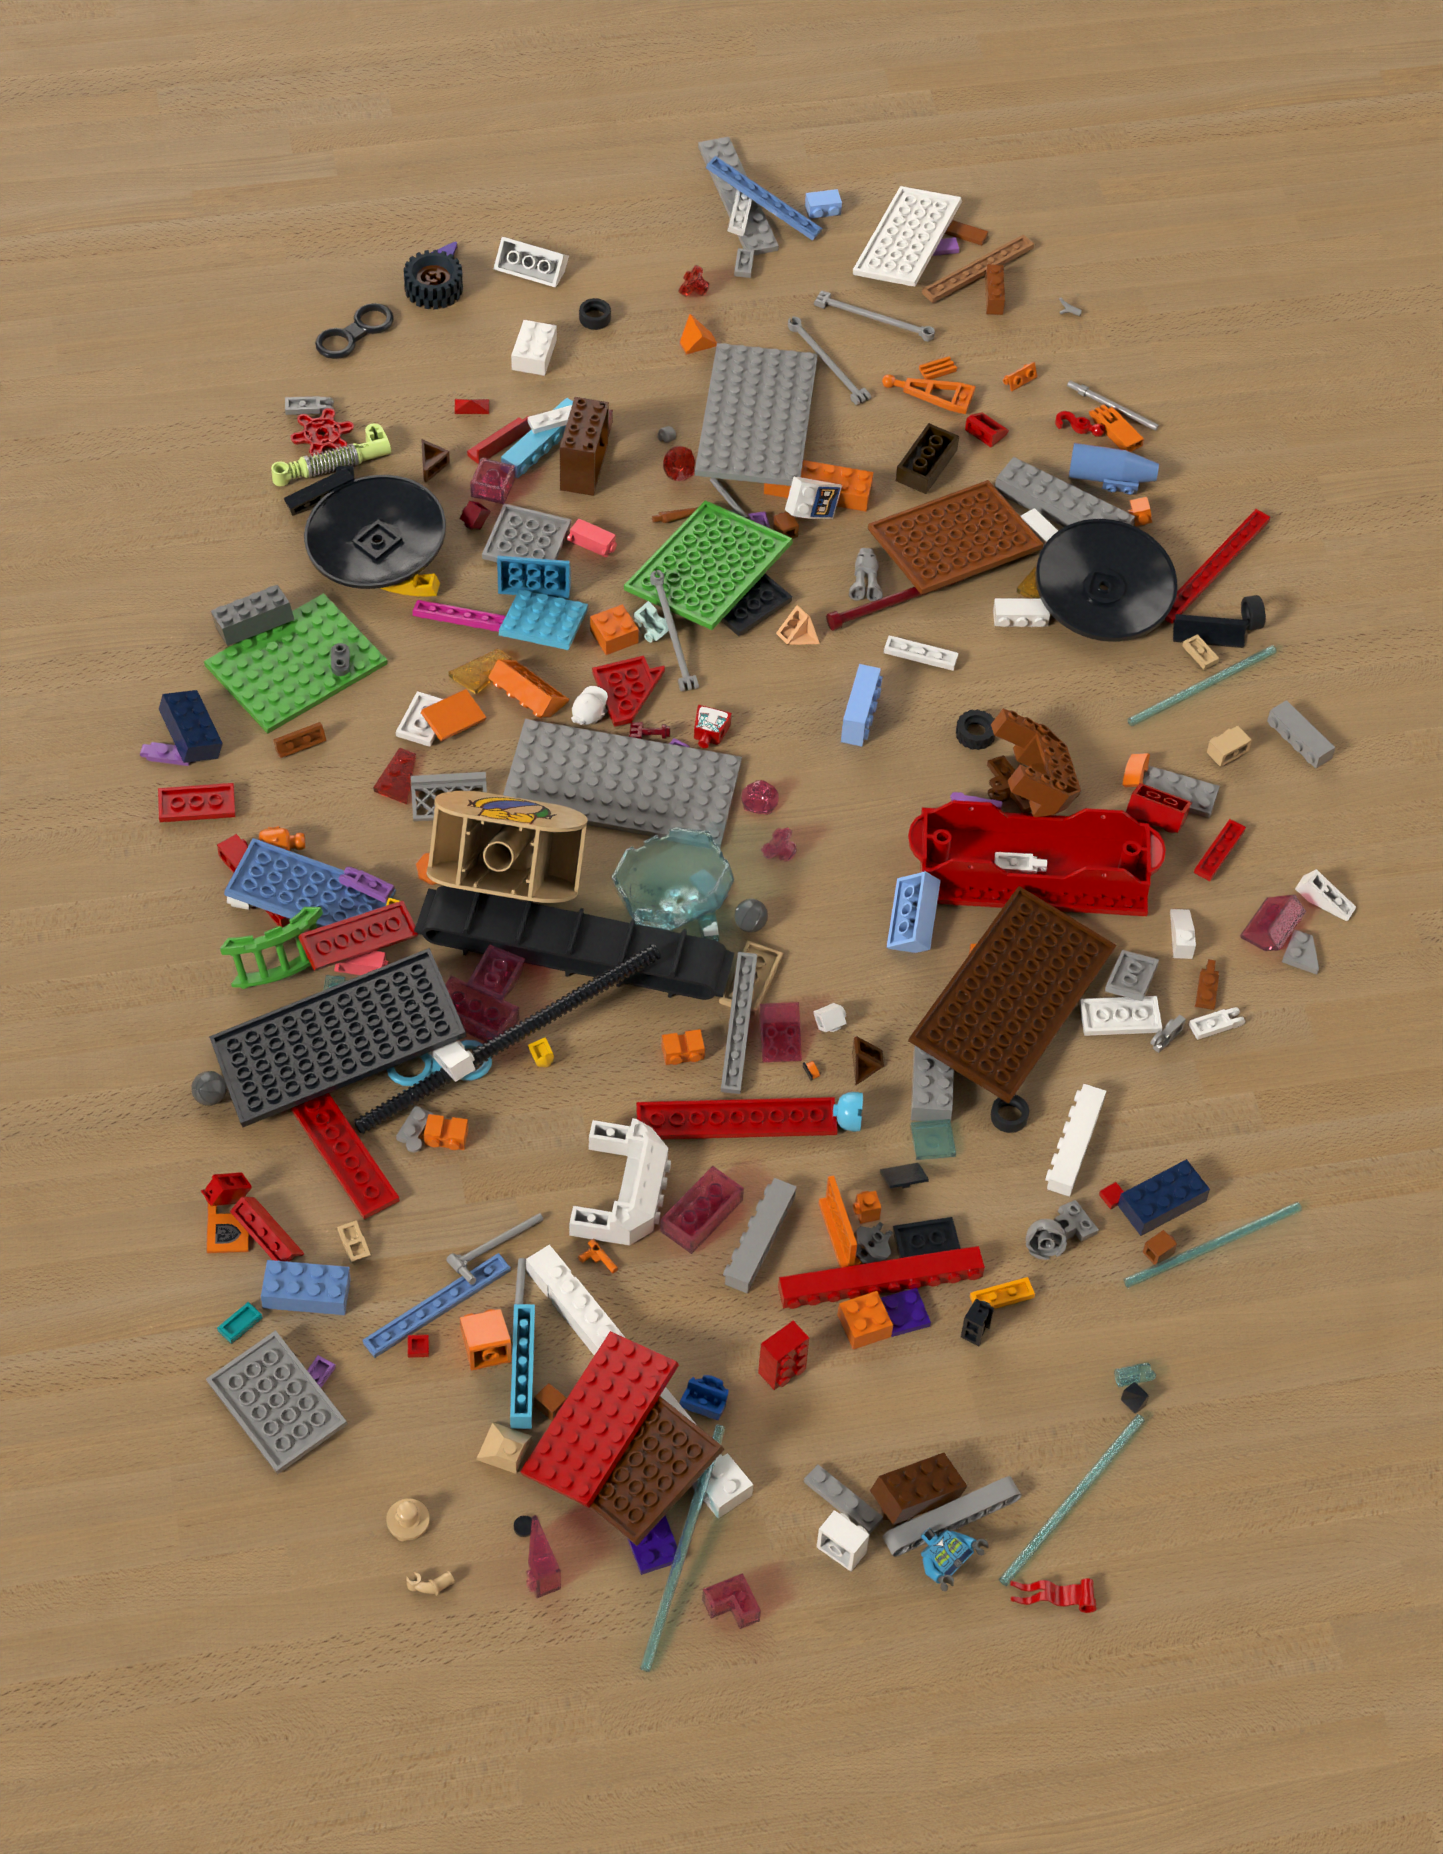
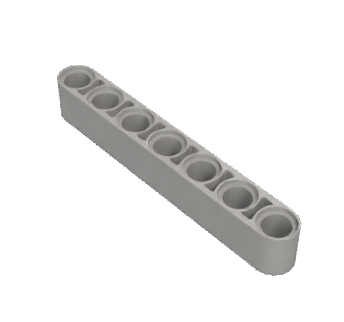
M1007 1476L887 1531L882 1538L892 1556H900L926 1544L920 1536L928 1528H931L937 1536L946 1530L954 1531L1015 1503L1021 1498L1022 1494L1012 1477Z

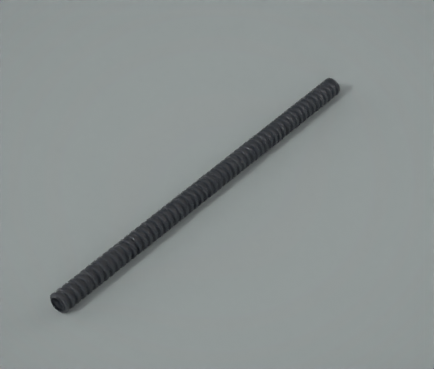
M650 944L649 948L645 947L644 951L640 950L639 954L635 953L634 957L630 956L629 960H624V963L620 962L618 966H613V969H608V972L604 971L603 975L599 974L598 978L594 977L593 981L589 980L587 984H582V987L579 986L577 990H572L571 994L567 993L566 997L562 996L561 1000L557 999L556 1003L552 1002L551 1006H545L546 1009L542 1008L540 1012H535V1015H530V1018H525L524 1022L521 1020L519 1025L515 1024L508 1031H503V1034L499 1033L498 1037L494 1036L493 1040L489 1039L488 1043L484 1042L483 1046L479 1045L476 1050L472 1049L471 1054L475 1059L473 1061L474 1067L476 1068L478 1064H483V1061L487 1062L489 1057L492 1059L493 1055L497 1056L499 1052H503L505 1048L508 1049L510 1045L514 1046L515 1042L519 1043L520 1039L524 1040L525 1036L529 1037L530 1033L534 1034L536 1030H541V1027H546L547 1023L551 1024L552 1020L556 1021L557 1017L561 1018L562 1014L566 1015L567 1011L571 1012L572 1008H578L577 1005H583V1002L586 1003L588 999H593V996H598L599 992L603 993L604 989L608 990L609 986L613 987L620 980H625V977H630V974L634 975L635 971L639 972L640 968L644 969L645 965L649 966L650 962L654 963L656 961L655 959H661L658 948ZM440 1068L439 1072L435 1071L434 1075L430 1074L429 1078H424V1081H418L419 1084H413V1087H408L407 1091L403 1090L402 1094L398 1093L397 1097L393 1096L392 1100L388 1099L386 1103H381L380 1107L377 1105L375 1110L371 1109L364 1116H359V1119L355 1118L354 1124L360 1133L365 1134L366 1130L370 1131L371 1127L375 1128L376 1124H381V1121H387L386 1118H392L393 1114L397 1115L398 1111L402 1112L403 1108H408V1105H414L413 1102L417 1103L420 1098L424 1099L425 1095L429 1096L430 1092L434 1093L435 1089L439 1090L440 1086L444 1087L446 1083H451L452 1078L443 1068Z

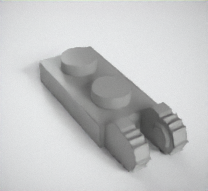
M320 396L285 397L286 415L320 414L326 408L334 410L332 407L334 400L330 397Z

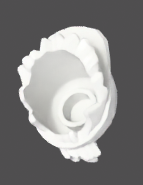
M597 686L585 688L573 704V717H571L573 723L587 725L595 724L598 720H601L605 713L608 712L605 708L608 698L607 692Z

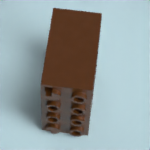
M574 397L560 444L561 491L595 495L608 449L609 402Z

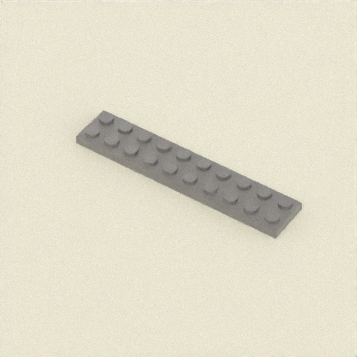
M729 137L698 142V148L706 166L717 156L747 177ZM709 171L730 218L737 189ZM752 200L744 235H737L743 249L754 250V255L778 251V243L761 206Z

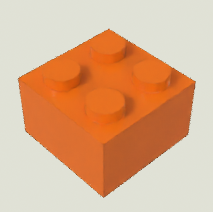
M623 604L590 616V631L605 655L638 644L639 629Z
M877 1291L839 1303L837 1316L853 1350L891 1337L893 1324Z

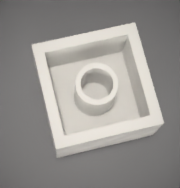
M834 1510L819 1528L817 1548L852 1572L867 1552L869 1534L862 1526L853 1524L845 1514H839Z

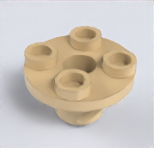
M415 1499L399 1500L390 1507L387 1513V1527L391 1534L399 1541L419 1538L429 1529L430 1516L428 1509L423 1503Z

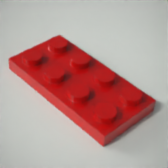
M234 783L158 788L159 823L235 817Z

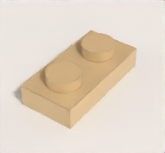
M1198 634L1183 641L1182 646L1204 670L1219 662V657Z

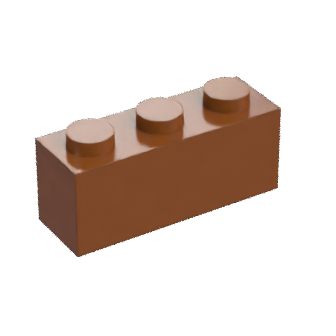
M987 264L985 274L986 314L1003 315L1005 304L1003 265Z

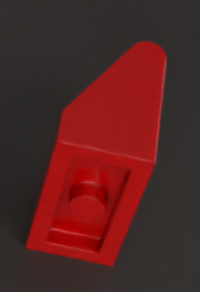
M983 412L971 414L966 418L965 430L989 447H993L1009 432L1007 428ZM981 420L984 421L985 423H987L988 425H990L991 427H993V428L996 429V430H993L992 428H990L989 426H987L986 424H984L983 422H981Z

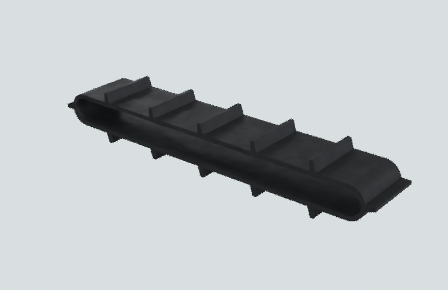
M440 886L437 890L428 888L414 932L423 935L428 942L463 950V955L465 956L469 951L513 960L514 966H517L519 962L565 971L566 977L570 973L598 978L599 974L603 975L604 971L608 972V969H613V966H618L620 962L624 963L625 959L629 960L630 956L634 957L635 953L639 954L640 950L644 951L645 947L649 948V945L653 944L658 948L661 959H655L654 963L650 962L649 966L645 965L644 969L640 968L639 972L635 971L634 975L630 974V977H625L623 981L620 980L616 987H620L624 983L667 992L668 998H671L673 994L701 1000H709L714 996L723 997L735 954L726 950V947L718 941L687 935L686 929L681 933L637 925L633 918L628 923L584 914V908H581L579 912L535 904L533 901L525 902L447 886Z

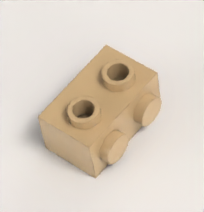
M1236 726L1232 729H1227L1218 737H1213L1208 743L1207 753L1222 767L1249 752L1252 740L1239 726Z

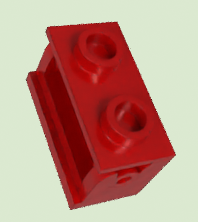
M242 1172L213 1174L212 1180L206 1186V1189L201 1190L210 1206L236 1204L241 1197H245L252 1189V1186Z

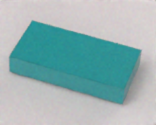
M247 1302L219 1325L217 1331L232 1344L259 1322L263 1316L253 1305Z

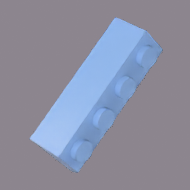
M926 871L897 878L886 948L913 953L930 950L940 887L939 879Z

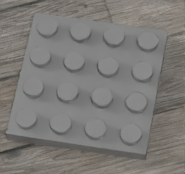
M504 503L483 550L482 559L497 562V556L556 560L570 529L571 519Z

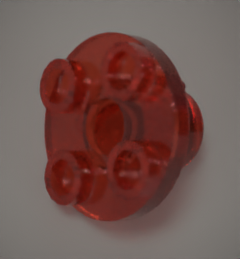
M695 265L691 272L688 270L683 277L685 281L678 290L681 295L687 297L692 292L703 296L707 293L710 284L702 277L703 268Z
M675 446L668 450L663 460V469L668 478L674 481H683L694 474L695 459L691 449Z

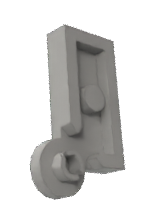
M1181 1015L1176 1019H1171L1165 1029L1158 1031L1152 1038L1150 1044L1153 1045V1049L1159 1053L1183 1030L1186 1019Z
M418 1106L413 1108L396 1135V1140L406 1143L407 1150L412 1153L418 1152L422 1148L420 1138L425 1131L428 1114L433 1115V1113Z

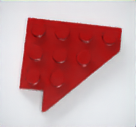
M643 655L592 668V674L597 686L607 692L608 698L605 706L614 727L633 722L665 672L664 665L649 669Z

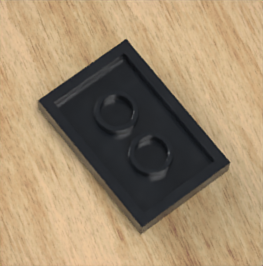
M953 1217L893 1226L899 1258L961 1249Z

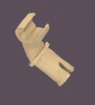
M449 1571L434 1580H428V1582L421 1581L420 1574L414 1572L416 1581H410L408 1577L406 1578L407 1588L410 1591L435 1594L436 1596L439 1595L440 1591L455 1583Z

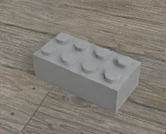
M914 1046L911 1120L950 1123L953 1105L954 1069Z

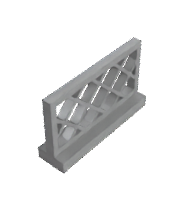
M486 772L411 776L413 822L431 821L434 819L435 805L430 808L425 802L430 797L435 800L436 796L434 793L437 790L451 792L456 789L472 791L474 788H483V792L487 793ZM415 791H424L428 795L420 800L416 797ZM421 806L428 810L425 815H417V810Z

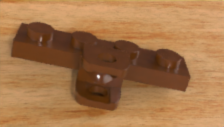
M1002 755L988 760L987 766L995 776L989 780V785L992 788L988 790L987 795L990 799L1004 802L1011 797L1023 814L1032 812L1029 804L1030 800L1010 791L1008 779L1015 772V769L1006 757Z

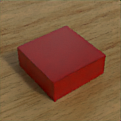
M1114 1182L1100 1190L1099 1196L1110 1209L1118 1206L1120 1195L1124 1191L1117 1182Z
M408 1335V1358L429 1357V1335Z

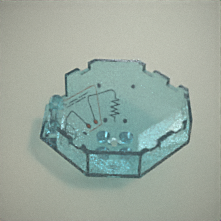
M673 827L668 830L669 834L659 838L656 835L643 841L644 846L638 849H634L632 846L625 850L611 878L618 896L630 916L635 919V924L672 931L721 908L734 882V876L727 859L725 860L722 851L717 843L713 841L708 831ZM683 898L684 901L677 903V900Z

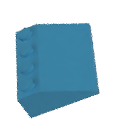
M497 556L498 594L517 595L519 590H527L557 598H570V561Z

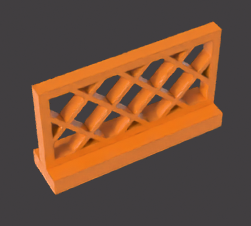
M834 1175L829 1176L826 1197L820 1198L818 1203L839 1266L841 1268L860 1265L861 1261L856 1257L857 1242Z

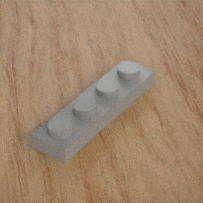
M817 1465L804 1478L806 1485L841 1513L845 1514L857 1526L865 1528L868 1534L882 1522V1515L820 1465Z

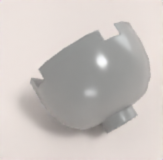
M1052 1219L1035 1221L1028 1228L1026 1234V1246L1029 1249V1253L1038 1259L1044 1260L1050 1259L1049 1256H1060L1067 1246L1063 1227Z

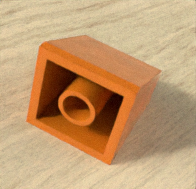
M489 1309L483 1313H471L460 1317V1328L471 1371L512 1362L511 1340L501 1309Z

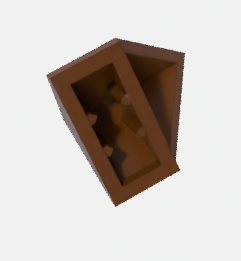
M421 439L424 482L427 483L450 463L448 450Z
M858 1036L854 1037L852 1058L855 1085H858L883 1068L884 1059L881 1049Z

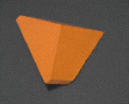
M689 314L680 339V344L686 355L716 347L717 342L712 333L694 316Z

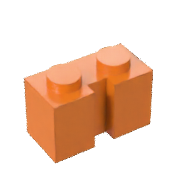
M701 1029L685 1031V1034L682 1035L677 1033L662 1035L661 1046L666 1065H678L683 1062H697L704 1059L705 1047Z
M428 1114L424 1131L425 1145L445 1147L451 1150H464L468 1134V1119L452 1117V1120L444 1119V1116Z

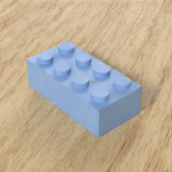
M859 664L843 718L841 742L862 747L864 740H868L869 727L872 726L874 718L873 713L877 709L878 702L876 701L880 698L882 688H879L883 680V676H880L881 668Z

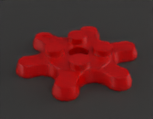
M326 408L319 418H311L307 414H300L297 417V421L304 429L301 432L293 433L290 438L295 445L304 443L311 445L309 453L313 456L314 453L316 455L317 453L321 454V451L325 448L336 449L337 447L339 449L340 446L342 448L343 446L347 447V442L341 439V436L351 433L354 424L350 421L336 422L333 419L335 411L331 408ZM324 432L326 434L323 437V435H319V433Z

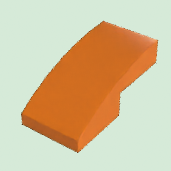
M1149 753L1132 754L1130 756L1123 777L1122 785L1124 787H1137L1139 783L1143 784L1144 772H1148Z

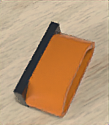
M813 1061L803 1062V1068L811 1081L820 1077L819 1070Z

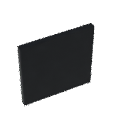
M919 1163L880 1169V1173L889 1188L902 1186V1189L909 1188L912 1184L929 1182Z

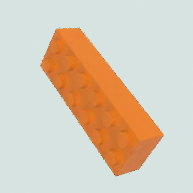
M803 460L801 478L842 485L837 507L867 511L874 472ZM764 483V494L788 498L791 486Z

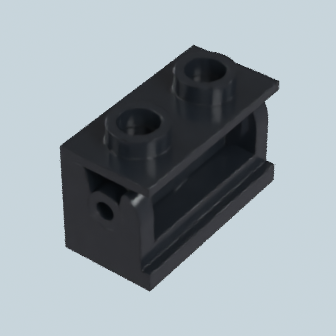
M975 1299L964 1317L961 1338L979 1346L985 1332V1327L990 1329L994 1307L986 1301Z

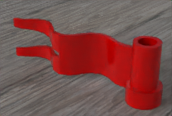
M1089 1578L1082 1579L1080 1584L1058 1586L1047 1580H1040L1032 1584L1010 1581V1586L1026 1592L1045 1590L1027 1598L1012 1596V1602L1030 1605L1039 1601H1049L1060 1607L1079 1605V1610L1084 1613H1092L1097 1609L1096 1599L1094 1598V1582Z

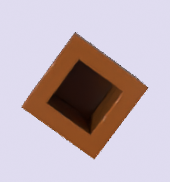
M788 512L779 513L774 516L773 528L775 531L792 539L798 537L799 524L794 516Z
M1162 1230L1145 1242L1143 1253L1155 1266H1158L1174 1255L1177 1243L1173 1236L1168 1235Z
M548 1383L534 1397V1407L553 1421L567 1398Z

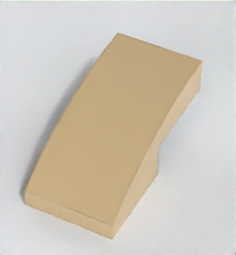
M357 1220L337 1227L351 1263L371 1256Z

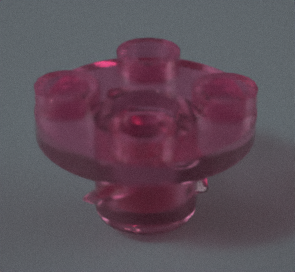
M756 780L743 789L741 800L746 811L768 815L778 805L779 794L771 784L764 780Z
M788 827L782 830L780 828L776 829L772 834L773 838L771 841L764 844L761 848L763 856L766 859H771L778 855L779 860L790 861L797 852L796 844L789 841L792 836V830Z

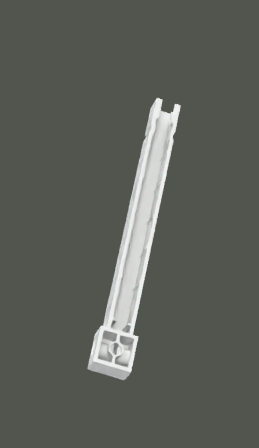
M550 1244L526 1259V1272L547 1298L549 1297L552 1300V1304L593 1355L596 1354L610 1331L625 1338L581 1282L571 1274V1270ZM665 1387L660 1396L696 1424ZM728 1453L724 1456L720 1454L693 1484L694 1490L718 1519L750 1498L753 1493L752 1482Z

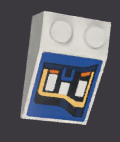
M794 476L785 510L796 517L833 519L842 485Z

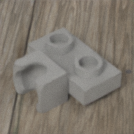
M1076 1200L1059 1207L1058 1212L1060 1215L1054 1221L1063 1227L1066 1240L1073 1237L1074 1234L1080 1241L1097 1235L1099 1229Z

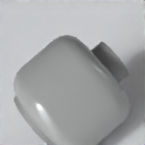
M670 426L663 427L658 431V439L669 443L676 439V432Z

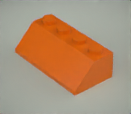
M498 659L488 676L493 681L494 686L506 690V694L509 697L518 699L520 705L533 710V714L539 718L553 716L570 700L518 661Z

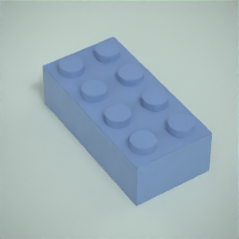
M267 1260L261 1292L262 1308L345 1315L351 1281L350 1267Z

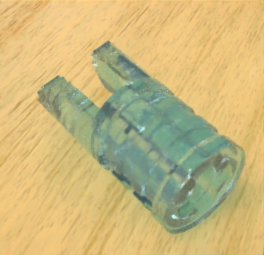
M1149 1363L1118 1368L1114 1371L1118 1387L1129 1386L1133 1382L1137 1384L1147 1382L1156 1378V1374L1151 1370Z

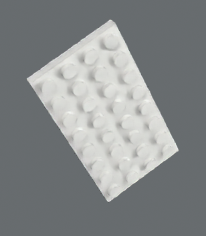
M900 186L853 268V275L915 287L962 203L961 197Z

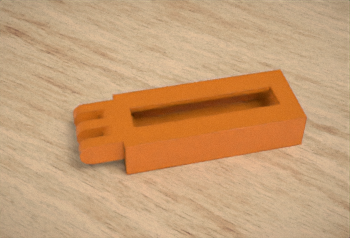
M1103 404L1100 408L1097 407L1089 411V415L1095 420L1094 423L1102 424L1105 428V434L1121 450L1132 452L1143 446L1144 438L1113 407L1107 408Z

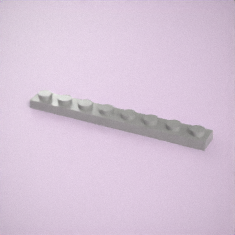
M738 952L721 1083V1092L741 1093L757 954Z

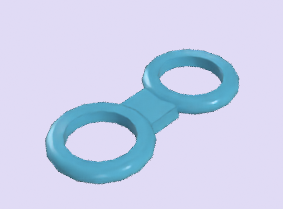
M476 1040L461 1041L465 1049L476 1050L477 1046H483V1043ZM426 1053L418 1056L424 1061L425 1068L422 1073L415 1077H403L395 1071L394 1067L386 1070L388 1076L395 1083L402 1086H413L415 1083L419 1084L418 1081L420 1080L424 1081L425 1077L429 1078L430 1074L434 1075L435 1071L439 1072L442 1067L431 1055ZM489 1057L488 1061H484L479 1069L467 1074L461 1080L472 1081L487 1074L492 1066V1059Z

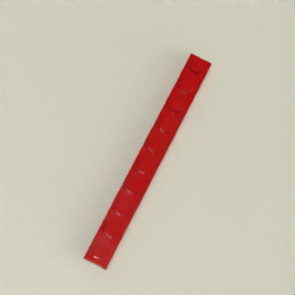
M1255 509L1177 591L1174 605L1165 620L1173 624L1175 614H1183L1270 522V516Z

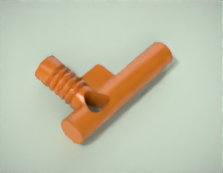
M595 1239L588 1242L591 1248L578 1256L581 1263L592 1258L595 1263L601 1260L612 1274L618 1271V1267Z

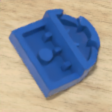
M703 1375L701 1379L693 1377L688 1381L687 1389L679 1404L688 1411L719 1420L725 1409L729 1390L725 1389L722 1380L714 1376Z

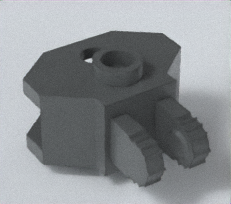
M881 1222L872 1228L860 1226L854 1233L857 1242L856 1257L864 1264L885 1261L891 1254L888 1240L893 1232L889 1230L883 1234L880 1230L884 1224Z

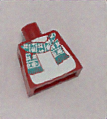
M698 705L694 726V739L699 740L698 745L701 748H708L710 743L720 744L731 726L732 713Z

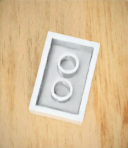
M523 320L511 355L512 370L545 376L557 341V326Z

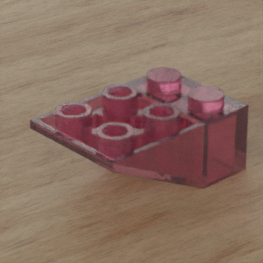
M799 1002L759 1004L762 1063L802 1061Z

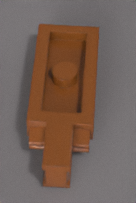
M1208 959L1206 969H1201L1195 1007L1210 1010L1215 1008L1219 981V971H1214L1216 960Z

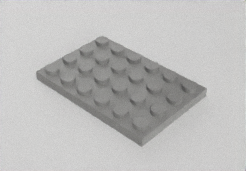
M276 1330L206 1378L207 1383L277 1475L348 1425L341 1413Z

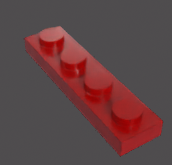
M1229 819L1195 867L1194 874L1211 881L1244 834L1246 827Z

